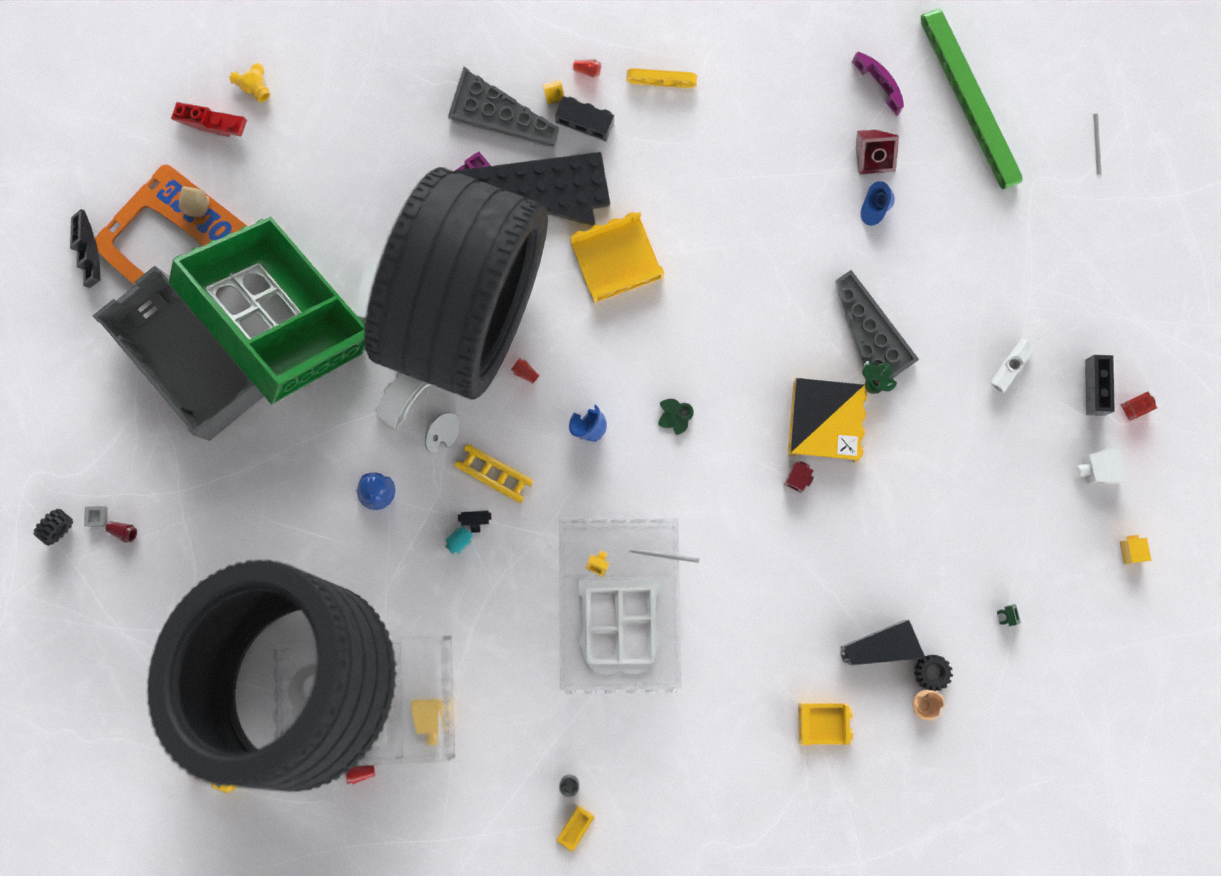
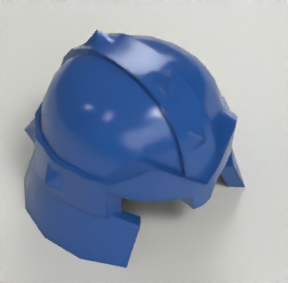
M596 404L594 405L595 410L588 409V413L583 419H580V414H572L569 421V431L573 436L579 437L580 440L596 442L605 434L607 421Z
M374 472L366 473L361 477L356 491L358 500L364 507L371 510H380L391 504L396 490L394 482L390 477H384L381 473Z

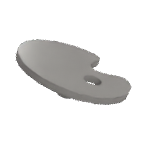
M443 413L437 416L429 425L425 435V447L430 453L436 454L442 441L448 448L454 444L460 425L459 419L455 414ZM434 435L437 436V439L435 441H433Z

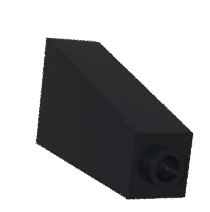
M909 620L900 621L840 646L842 650L840 652L841 658L848 665L921 659L925 657Z

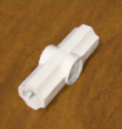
M1024 338L1020 339L989 383L991 388L1001 393L1006 391L1036 348L1034 343ZM1009 362L1015 364V369L1010 367Z

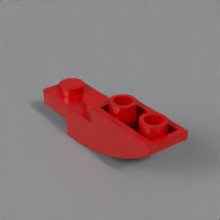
M176 102L171 119L178 123L225 137H230V135L242 137L247 119L243 116L211 111L208 107Z

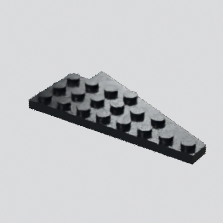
M601 152L455 170L457 173L541 203L545 206L549 215L592 226L595 225L593 209L610 207L611 204Z

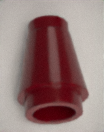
M113 521L108 522L105 528L106 532L124 543L134 541L138 532L133 524Z

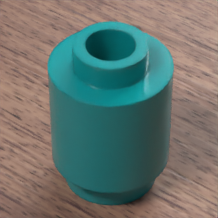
M462 525L445 540L447 543L445 547L452 554L455 552L459 554L471 542L470 539L473 535Z

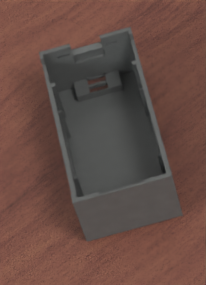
M153 266L134 282L136 284L118 300L112 299L96 312L93 317L97 322L101 323L189 428L190 433L193 436L211 441L264 396L168 283L170 275L157 266ZM150 300L152 304L140 312L138 309ZM154 306L158 309L148 318L143 316Z

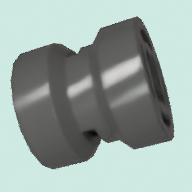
M568 774L561 779L559 790L563 796L573 797L577 794L579 780L576 776Z

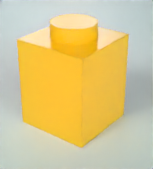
M1139 535L1126 536L1127 540L1120 541L1124 564L1152 561L1147 537L1139 538Z

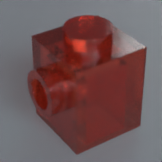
M1149 391L1120 404L1129 421L1157 409L1156 401Z

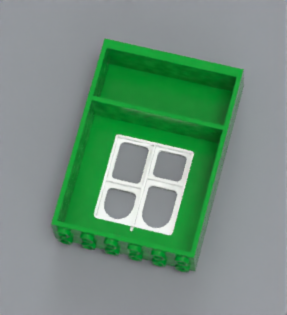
M272 217L260 219L253 225L244 226L239 231L228 233L223 238L212 240L200 248L196 247L189 253L176 256L172 261L168 283L271 405L359 357L365 351V325ZM249 274H257L270 285V288L257 295H251L243 285V278ZM223 286L233 287L251 307L237 315H231L218 300L216 292ZM273 295H278L295 316L280 324H276L259 302ZM253 315H259L270 329L251 338L240 326L239 322Z

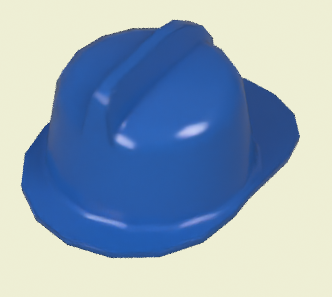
M877 181L870 186L860 212L861 219L866 225H877L882 221L886 212L893 207L895 197L887 183Z

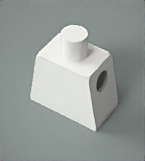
M1119 446L1083 457L1084 465H1078L1075 468L1076 475L1078 477L1087 476L1089 484L1116 485L1127 482Z

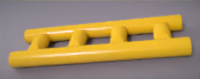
M467 443L464 448L468 452L464 462L457 460L454 467L521 504L524 500V497L520 495L525 484L531 487L534 480ZM475 457L485 462L480 472L470 467ZM491 466L502 471L497 481L486 476ZM508 475L518 480L513 490L503 485Z

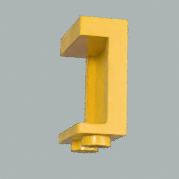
M798 703L799 744L850 745V741H853V729L850 728L853 711L852 708H849V704Z

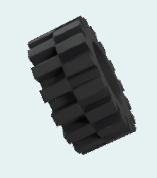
M61 509L52 510L50 514L47 513L45 518L40 520V523H37V528L34 529L33 535L45 545H53L54 542L57 543L60 538H63L65 533L69 532L68 529L72 527L73 519Z
M927 655L922 659H918V664L914 666L916 669L914 675H916V682H919L921 687L932 691H940L942 688L948 687L947 684H950L952 681L950 677H953L951 673L953 669L949 666V661L939 655ZM930 665H936L940 669V676L937 680L932 681L926 675V670Z

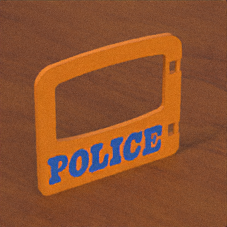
M162 165L152 175V178L121 208L112 221L98 233L95 241L98 252L124 277L136 285L134 282L145 273L130 262L114 246V241L144 208H151L163 215L202 246L207 245L212 240L221 239L228 233L237 232L247 225L206 193L205 196H208L210 201L208 210L203 217H191L182 213L179 208V197L182 187L200 188L170 165ZM156 180L160 182L153 190L149 188ZM118 222L120 226L114 233L111 232L110 229Z

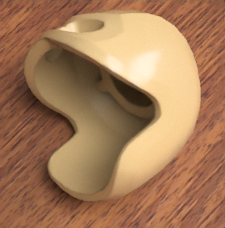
M183 186L179 197V208L185 215L203 217L208 210L210 199L208 196H205V192L201 189Z

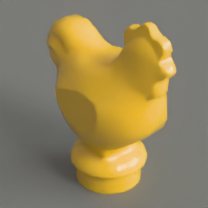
M254 63L250 71L243 75H239L237 71L231 72L229 76L230 83L239 86L246 94H253L254 99L258 100V102H265L271 95L269 89L264 86V67L260 63Z

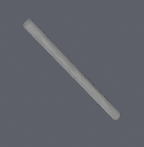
M1095 113L1093 116L1097 175H1102L1098 113Z
M630 548L629 552L699 563L700 558L636 548Z

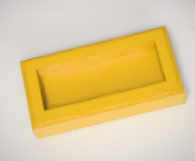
M578 805L556 841L573 852L595 816Z

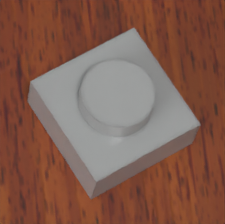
M85 507L84 526H106L108 507Z

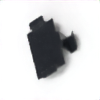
M489 510L461 512V514H458V522H461V526L470 525L471 533L481 532L480 525L489 524V520L492 519Z

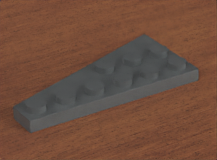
M463 67L448 114L450 120L551 147L555 146L559 127L542 116L533 113L528 107L519 104L517 100L494 85L488 84L483 78L474 75L469 69Z
M852 270L835 281L863 365L867 361L872 362L876 367L881 363H889L892 368L890 378L893 379L919 360Z

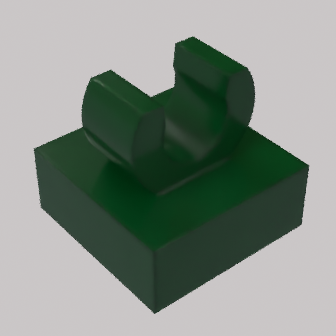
M1016 604L1005 606L1004 609L997 611V614L1003 613L1006 615V620L999 622L1001 625L1009 623V626H1015L1021 623Z

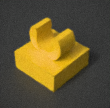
M560 80L543 85L547 104L561 101L564 92Z
M601 550L597 557L591 554L585 569L604 577L610 564L605 561L608 554Z

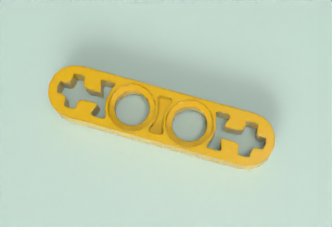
M631 68L627 70L626 81L630 84L694 88L697 86V75L691 72Z

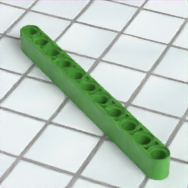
M937 8L922 14L920 17L922 27L1000 188L1004 190L1021 183L1023 179L1021 171L943 11Z

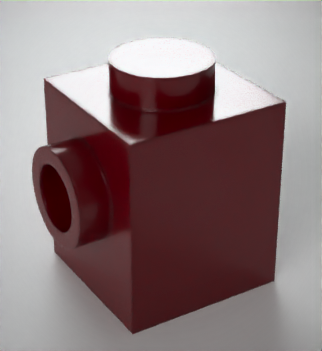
M795 462L784 485L801 493L806 486L809 487L814 479V476H812L814 470L810 469V465L805 462Z

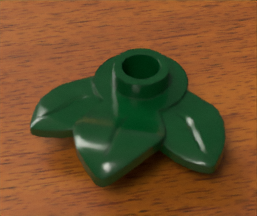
M867 361L863 365L862 375L866 379L865 389L868 393L889 392L896 387L897 382L890 378L892 368L889 363H881L876 367L872 362Z
M676 399L661 401L659 404L665 412L660 417L658 425L663 428L673 427L675 435L685 432L688 428V421L691 420L694 414L693 407L688 403H679ZM681 410H686L688 414L686 416L681 415Z

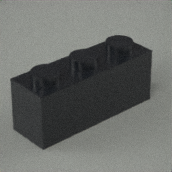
M563 96L555 114V123L607 142L614 125L615 115L609 110L595 108L590 103L584 104L573 97Z
M1094 354L1085 359L1086 415L1106 416L1115 412L1113 355Z

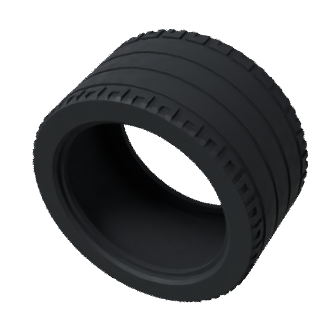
M438 167L428 172L413 189L401 209L376 270L364 327V343L369 359L373 363L388 367L391 370L435 385L470 400L479 398L490 386L500 369L531 295L547 234L548 213L545 206L444 167Z
M259 559L255 561L248 560L245 563L238 562L234 566L229 565L225 569L217 570L216 573L210 574L205 580L200 581L176 605L165 622L154 646L147 678V703L149 706V716H151L152 720L151 724L155 729L156 737L160 740L161 747H164L165 753L171 756V760L177 763L180 769H185L187 774L216 785L301 792L303 790H312V788H320L323 784H329L332 780L339 779L340 775L348 773L350 768H354L357 762L366 756V752L371 750L373 743L379 738L378 735L383 731L385 721L389 717V710L392 708L391 704L395 696L394 688H396L395 677L397 676V671H395V651L392 649L393 643L389 639V632L385 629V623L380 620V615L374 612L375 609L358 594L288 564ZM301 610L311 626L316 643L317 666L314 684L306 705L294 723L276 740L257 749L246 736L237 713L236 684L239 670L250 646L265 628L277 619Z

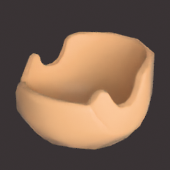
M926 689L915 695L912 707L916 716L922 720L930 721L940 716V711L945 707L943 696L938 692Z

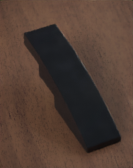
M80 209L71 217L70 249L77 251L76 267L84 270L83 286L91 288L100 281V261L92 227L85 210Z

